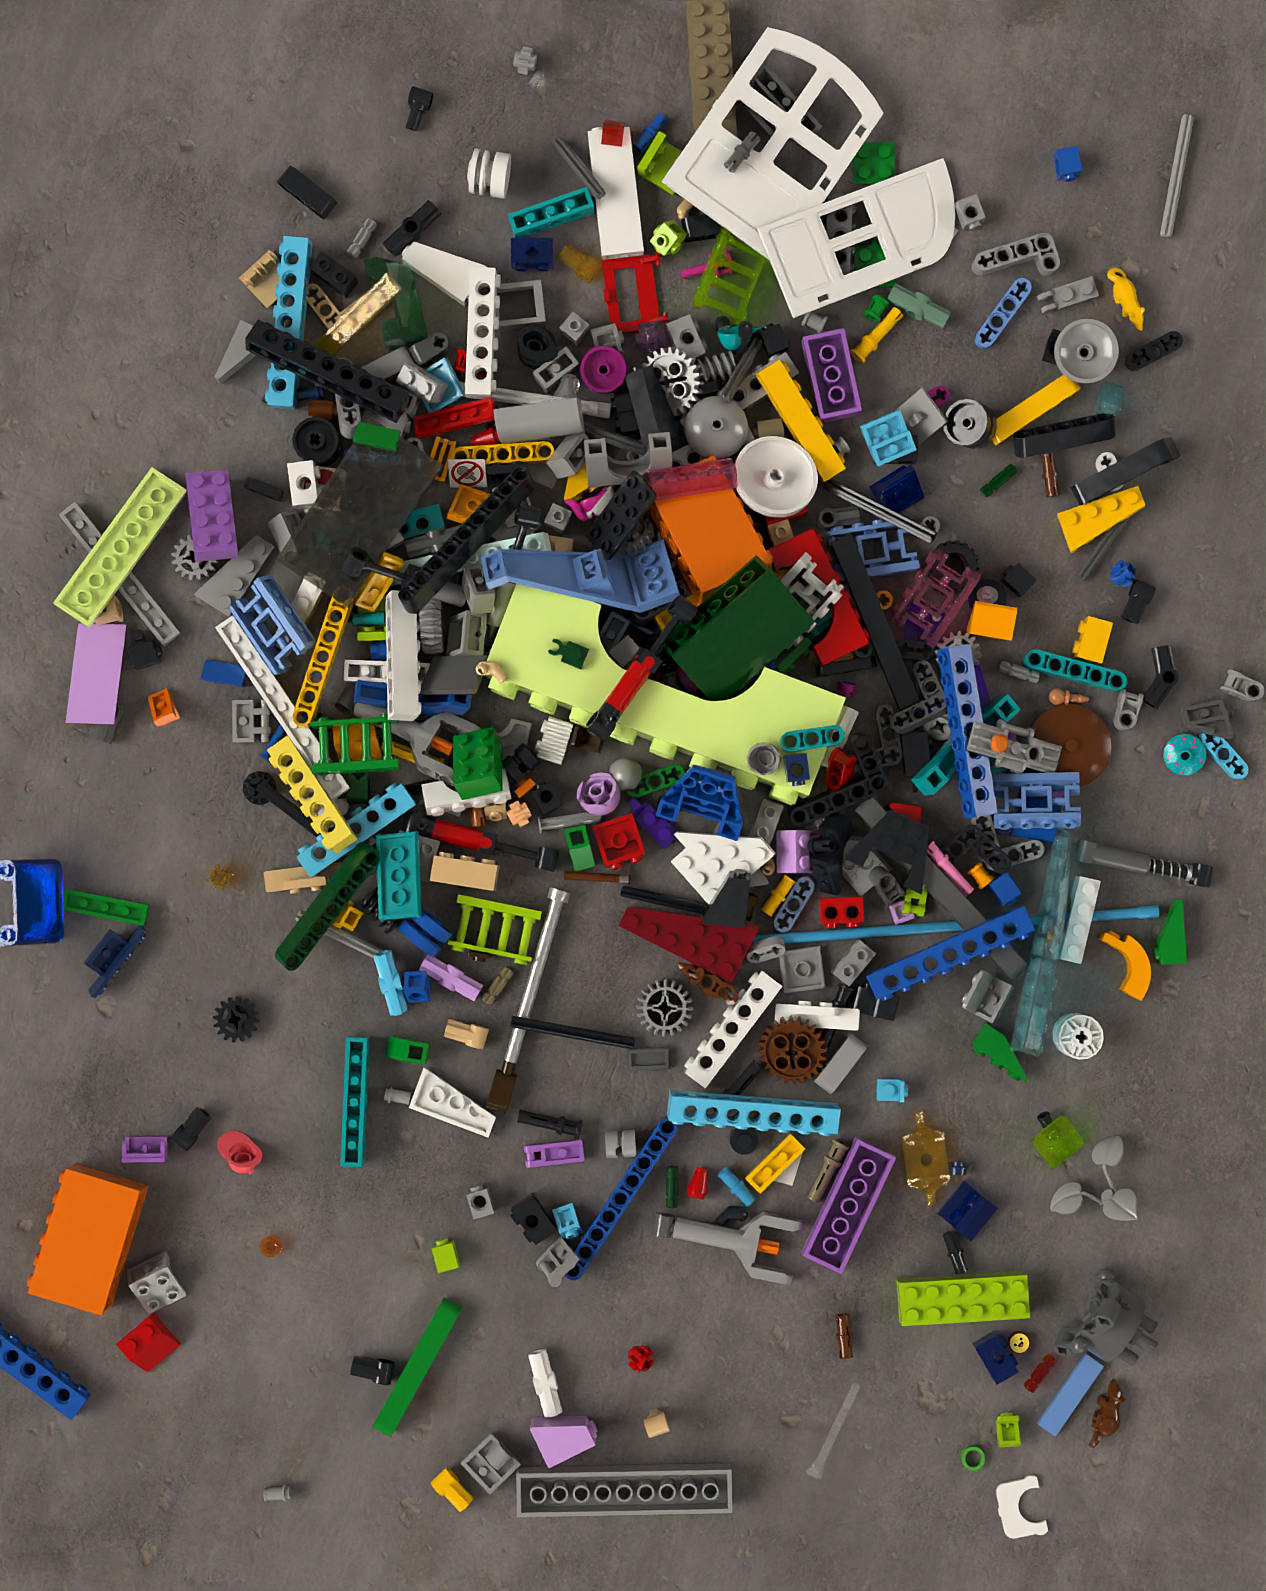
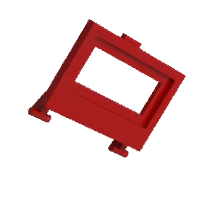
M658 252L655 253V256L647 254L602 260L605 282L603 293L604 301L608 305L610 324L615 323L617 331H622V334L661 329L660 323H664L665 326L668 323L667 313H663V317H659L652 265V262H656L657 266L661 265ZM634 267L641 320L620 322L614 270Z

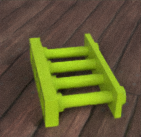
M458 894L457 903L461 904L462 914L456 942L448 941V945L452 946V950L464 952L465 949L514 958V963L527 965V961L532 962L533 958L526 955L533 923L535 924L536 920L541 921L542 911ZM474 907L481 908V913H483L476 946L464 943L470 912L473 911ZM494 911L503 913L502 917H504L497 950L485 948L491 915H494ZM515 916L524 917L523 921L525 922L518 954L506 952L511 923Z

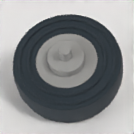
M990 579L978 581L969 591V606L973 610L975 601L1005 606L1006 591L997 581Z

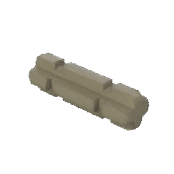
M503 968L500 972L501 975L495 979L488 989L489 992H486L482 997V1000L488 1005L494 1002L495 996L499 995L507 984V980L514 974L510 968Z

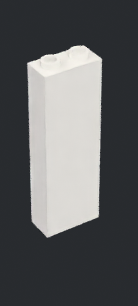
M616 125L612 129L593 128L592 131H588L592 175L606 193L600 200L595 198L602 260L644 255L630 127Z

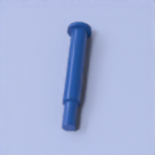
M281 724L262 755L259 754L261 758L270 762L268 758L271 756L267 749L279 742L286 732Z

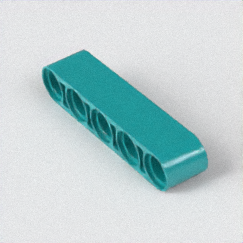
M1034 649L1027 652L1023 657V664L1029 670L1102 690L1116 692L1122 690L1127 684V678L1122 672ZM1031 654L1038 657L1039 662L1037 665L1030 663L1029 657ZM1051 660L1058 662L1059 668L1057 671L1050 668ZM1072 665L1079 668L1078 676L1071 674L1070 668ZM1092 671L1099 673L1100 678L1098 682L1091 679ZM1113 676L1118 677L1120 680L1119 687H1114L1111 684Z

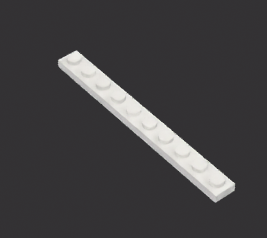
M232 615L215 628L312 770V764H318L320 760L318 739L310 728H301L293 722L294 704ZM300 714L298 720L303 724L305 720ZM341 774L315 775L332 800H335L351 789Z

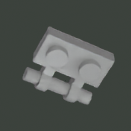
M232 700L233 743H255V734H261V742H269V734H271L269 715H271V709L265 700H261V708H255V700ZM255 715H261V727H255Z

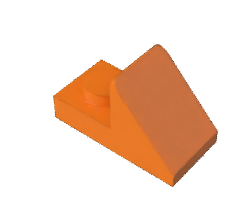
M167 688L148 696L153 721L157 727L164 726L180 718Z

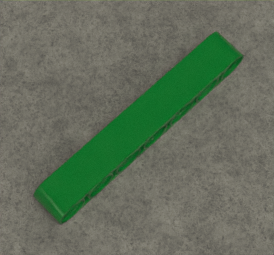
M443 1298L372 1426L373 1428L389 1437L392 1436L459 1316L462 1307Z

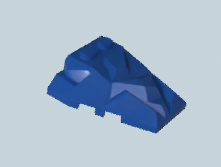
M693 764L660 799L656 816L676 822L680 810L720 822L717 835L737 841L743 823L736 777L728 773Z

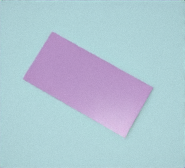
M78 623L65 723L114 724L126 625L93 624L89 628L83 623Z

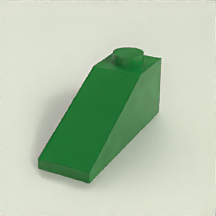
M1173 899L1159 932L1155 947H1153V958L1157 964L1187 963L1183 899Z

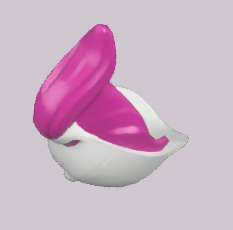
M617 485L604 486L602 491L596 493L594 497L585 499L580 503L572 499L565 500V503L571 507L578 519L588 521L592 517L601 514L614 496V490Z

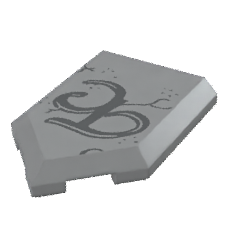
M851 836L844 849L842 876L862 896L873 887L869 874L874 867L882 866L888 872L892 868L874 848H871L863 867L845 860V857L864 838Z

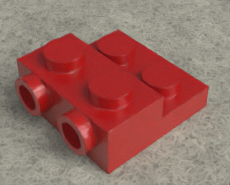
M632 813L592 826L606 868L610 867L611 870H616L623 867L622 863L631 861V864L643 860L642 856L646 855Z

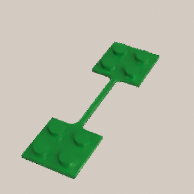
M864 142L853 158V185H873L894 177V142ZM877 236L873 237V243L869 246H855L854 271L886 259L881 245L877 243ZM897 278L873 288H893L895 283L897 284Z

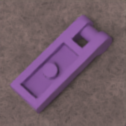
M582 1139L523 1146L524 1153L527 1156L525 1161L526 1168L585 1161ZM541 1151V1159H535V1152Z

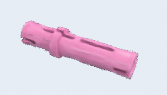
M933 840L930 841L929 845H927V855L966 897L967 893L970 894L974 888L971 887L948 860L949 856L943 854Z

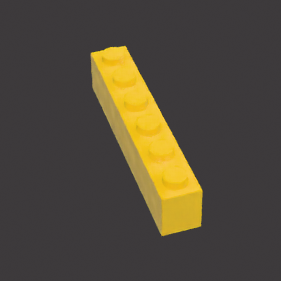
M780 359L776 360L755 375L796 443L802 446L813 459L820 482H826L846 469L843 465L845 460L840 452L836 453L834 450V442L830 435H825L823 432V423L818 416L814 417L809 400L807 398L803 399L799 392L801 391L800 385L789 376L790 369L784 361L781 362Z

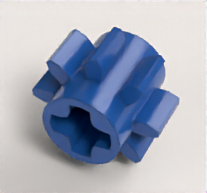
M1121 560L1111 567L1113 571L1110 573V577L1115 585L1119 586L1122 584L1125 588L1136 581L1134 577L1137 575V570L1131 562L1125 564L1124 560Z

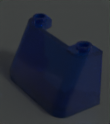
M57 859L0 860V879L2 881H12L13 924L4 925L0 929V946L59 943L64 937L63 872L61 863Z

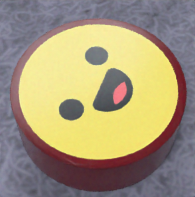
M1015 1331L1008 1338V1346L1014 1353L1023 1354L1029 1349L1030 1340L1024 1332Z

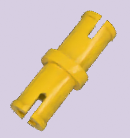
M784 875L775 890H771V895L763 907H761V910L772 917L780 903L786 900L785 896L796 882L787 875Z

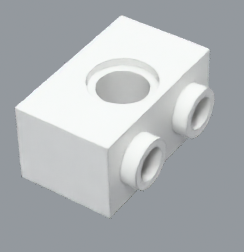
M313 460L287 463L292 506L295 509L321 506L320 500L323 499L322 487H318L317 479L321 478L319 466H316ZM304 480H311V486L308 489L301 488V483Z

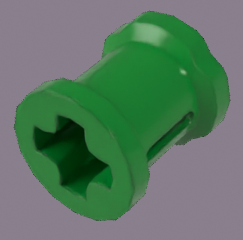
M873 295L871 298L872 302L868 309L863 312V315L867 319L879 323L881 321L880 316L885 307L889 305V302L879 295Z

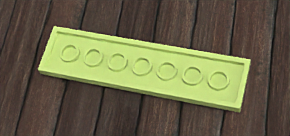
M151 467L53 604L90 628L183 500L187 490Z

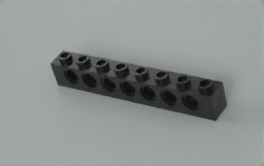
M257 320L245 338L247 351L395 423L398 422L409 404V393L402 387H396L381 377H375L365 369L357 368L344 359H338L329 352L312 346L307 341H301L290 333L275 328L270 323Z

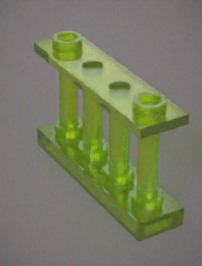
M721 227L690 307L698 310L702 306H710L735 317L732 325L738 326L747 317V305L764 263L767 264L769 260L748 244L733 238L728 229ZM732 246L757 257L758 260L754 270L725 258L726 255L723 254L725 247ZM724 266L749 277L750 280L746 290L718 278V275L715 274L717 267ZM715 285L742 297L739 308H733L710 298V295L707 294L709 287Z

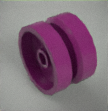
M599 346L592 348L585 354L581 361L580 373L582 380L589 389L596 393L609 394L615 392L623 385L626 380L627 367L619 351L612 347ZM601 366H605V368L607 367V369H608L607 373H605V374L600 373V370H601L600 367H601Z

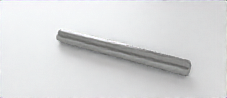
M1184 114L1181 118L1160 236L1170 238L1173 233L1194 117L1188 114Z

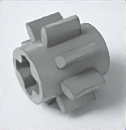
M523 46L521 51L516 50L513 66L518 67V73L528 75V71L535 70L537 55L533 54V48Z

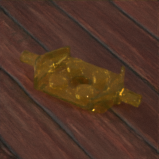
M920 1111L919 1113H914L916 1119L915 1127L901 1137L907 1185L924 1191L927 1206H931V1203L934 1206L936 1205L935 1190L944 1186L950 1180L943 1132L930 1128L925 1124L924 1112ZM923 1154L931 1155L932 1161L929 1165L921 1164L920 1158Z

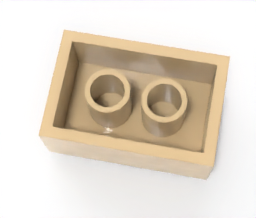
M440 852L439 856L434 855L430 881L496 891L500 868L499 865H495L496 861L482 859L481 863L474 862L475 857L461 855L460 859L453 858L454 854Z

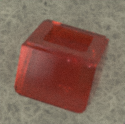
M604 120L601 144L622 147L625 122Z

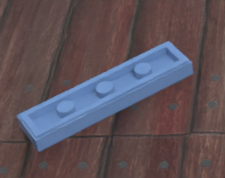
M1085 1353L1037 1424L1056 1437L1104 1366Z

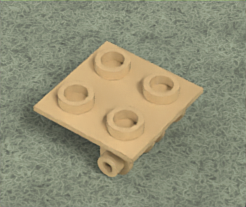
M270 250L239 277L267 309L278 299L275 295L276 284H279L280 276L277 274L278 263H281L278 257ZM291 277L288 280L289 286L296 283V277Z

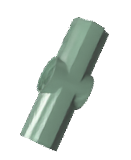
M896 283L887 298L889 303L904 309L912 318L925 320L943 329L951 314V311L933 303L928 296L919 292L913 293Z

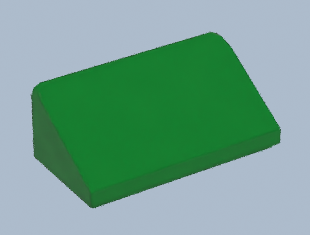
M358 422L353 442L396 452L401 431Z

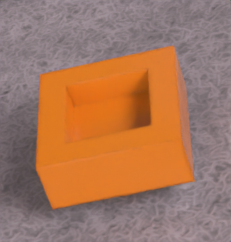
M524 778L515 785L517 789L514 792L521 799L536 784L531 778L528 780Z

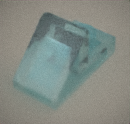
M1103 381L1094 412L1097 414L1119 415L1122 405L1123 387Z

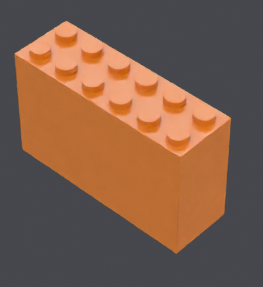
M714 455L648 483L657 494V498L649 507L648 512L698 606L756 555L770 569L773 562L770 551L765 550L761 534L759 532L756 533L753 528L754 523L749 514L746 515L743 509L742 499L734 493L732 481L726 478L723 464L721 461H717Z
M75 1163L60 1174L59 1183H61L59 1191H56L52 1200V1203L55 1204L53 1212L50 1211L47 1216L46 1224H48V1228L42 1234L39 1243L42 1245L41 1251L35 1256L33 1265L36 1267L34 1273L30 1274L27 1281V1286L29 1287L28 1294L102 1316L112 1307L149 1185Z

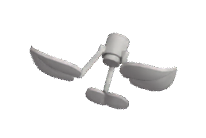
M1112 1136L1102 1140L1092 1151V1160L1096 1165H1103L1102 1168L1111 1189L1105 1190L1101 1194V1199L1085 1191L1081 1192V1185L1079 1183L1070 1182L1064 1184L1056 1191L1050 1205L1052 1212L1065 1215L1072 1214L1082 1206V1196H1086L1103 1205V1212L1110 1219L1119 1221L1138 1220L1136 1194L1131 1189H1120L1117 1191L1107 1170V1165L1115 1166L1123 1157L1124 1143L1120 1136Z

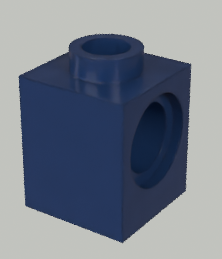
M807 753L784 756L786 782H792V786L805 785V781L810 780ZM799 764L802 767L803 773L801 776H794L792 774V765Z

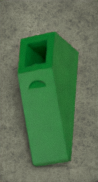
M984 1023L970 1043L974 1046L972 1051L981 1057L985 1055L992 1059L991 1064L1000 1070L1004 1067L1010 1071L1007 1075L1017 1082L1020 1079L1027 1081V1077L1006 1037Z

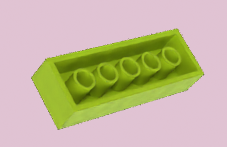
M1024 1271L896 1279L898 1315L901 1326L1030 1318L1028 1277Z

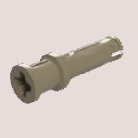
M832 1140L833 1145L828 1155L824 1156L825 1163L807 1198L816 1203H820V1199L836 1168L841 1167V1160L845 1152L850 1149L848 1145L839 1140Z

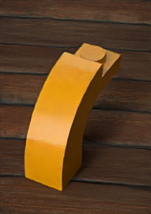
M1109 931V933L1102 932L1098 940L1118 950L1124 956L1127 963V974L1119 990L1136 1000L1142 1001L1151 979V966L1145 950L1129 935H1124L1122 940H1120L1121 936L1112 931Z

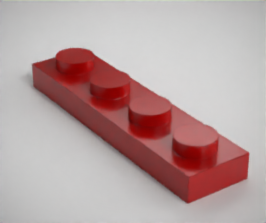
M489 397L414 417L415 436L418 439L495 420L493 411L495 409V400Z

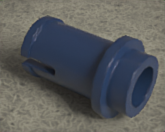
M321 386L297 388L299 402L325 398L324 388Z

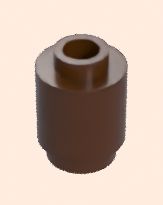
M313 399V402L309 403L308 415L333 422L338 420L337 405L334 403V400Z

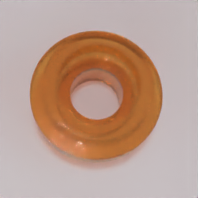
M272 1235L265 1237L260 1244L262 1254L267 1257L277 1256L282 1248L279 1238ZM268 1243H274L275 1248L273 1250H270L268 1248Z

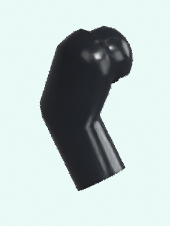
M728 1206L715 1220L721 1226H724L730 1219L743 1222L748 1218V1213L741 1206Z

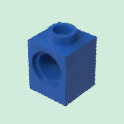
M1078 146L1056 150L1053 159L1057 179H1064L1065 182L1077 179L1082 172Z
M1007 872L1000 874L987 885L1000 905L1007 904L1010 906L1019 900L1017 896L1021 892Z
M426 971L405 972L403 991L409 1003L430 1002L431 981Z

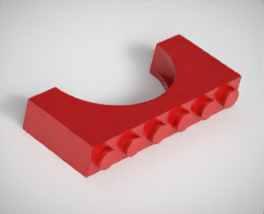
M813 528L768 549L773 557L772 568L774 572L791 569L806 552L812 557L810 561L817 564L811 573L826 586L833 579L838 586L842 582L839 572L837 570L834 571L830 564L833 561L829 552H824L821 535L819 532L815 533ZM846 589L840 591L842 596L835 604L831 603L832 621L827 635L821 642L812 647L820 667L869 644V634L865 627L861 628L859 613L856 608L852 609L849 603L851 597ZM830 590L827 593L828 597L832 594Z

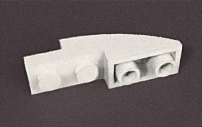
M312 569L307 571L292 602V606L306 626L323 596L322 592L328 582L327 578ZM289 634L284 636L288 644L293 641ZM278 643L275 645L276 647L282 649Z

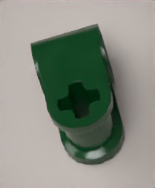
M365 772V775L361 776L360 779L355 773H349L348 785L351 789L347 791V803L369 805L370 772Z

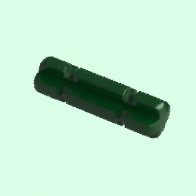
M1009 464L1004 471H1001L988 482L989 484L986 483L981 487V493L985 497H989L994 492L993 490L996 491L1009 480V477L1012 478L1017 473V469L1012 464Z
M668 1166L666 1167V1175H668V1178H666V1196L668 1198L665 1199V1206L667 1208H677L678 1179L676 1176H678V1167Z

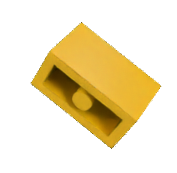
M1091 616L1084 618V621L1081 620L1078 627L1080 637L1078 641H1075L1072 653H1075L1074 659L1095 665L1102 664L1113 623Z

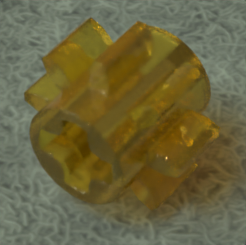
M216 864V870H208L211 875L206 881L213 883L212 889L219 885L221 890H225V884L232 885L229 879L234 874L227 872L228 866L220 869V865ZM219 873L224 874V878L221 881L216 880V876Z

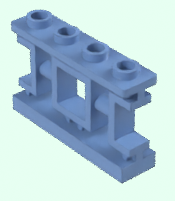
M884 519L872 521L873 525L864 526V523H856L851 525L852 528L844 529L843 526L833 527L827 533L829 546H831V542L836 537L863 533L861 536H856L855 541L864 565L869 567L866 568L869 578L913 572L920 569L917 552L906 554L903 534H909L908 531L898 529L896 531L898 541L888 543L886 532L877 533L879 530L898 527L890 522H885ZM881 538L884 557L864 560L861 541ZM900 550L901 560L910 559L908 562L882 566V563L890 561L889 551ZM834 565L832 567L833 570H837L841 576L842 582L840 583H846L843 573L840 571V566Z
M272 575L258 577L251 586L256 596L250 602L247 598L238 599L236 604H232L229 609L243 628L246 636L249 637L256 647L257 652L268 665L269 670L274 675L286 673L292 667L287 658L292 651H295L297 655L305 654L308 649L316 645L317 641ZM264 599L269 605L266 609L261 604ZM254 609L259 615L256 619L251 613ZM270 616L280 629L274 636L271 635L264 625V622ZM287 634H289V636L293 640L289 644L284 638V636H286ZM277 643L282 648L280 653L274 647Z
M1079 772L993 774L995 797H1004V809H997L998 813L994 814V828L1007 830L1010 828L1052 829L1054 827H1065L1072 829L1080 827L1081 807H1070L1069 796H1079L1080 794ZM1052 791H1064V797L1052 798ZM1008 792H1021V798H1009ZM1047 796V808H1026V797ZM1052 806H1065V813H1052ZM1009 807H1022V813L1009 814Z

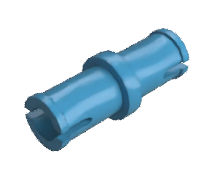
M727 1166L719 1172L717 1176L730 1188L729 1191L732 1194L735 1193L746 1207L754 1202L756 1196L746 1188L745 1182L742 1179L739 1180Z

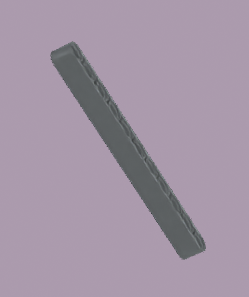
M872 797L866 799L854 810L870 829L887 813ZM926 855L924 888L964 931L986 922L987 920ZM900 861L910 871L912 866ZM988 931L984 935V940L988 943H992L996 939V934L993 931ZM1010 945L1002 949L999 946L991 949L992 953L987 955L1011 981L1028 967L1026 962Z

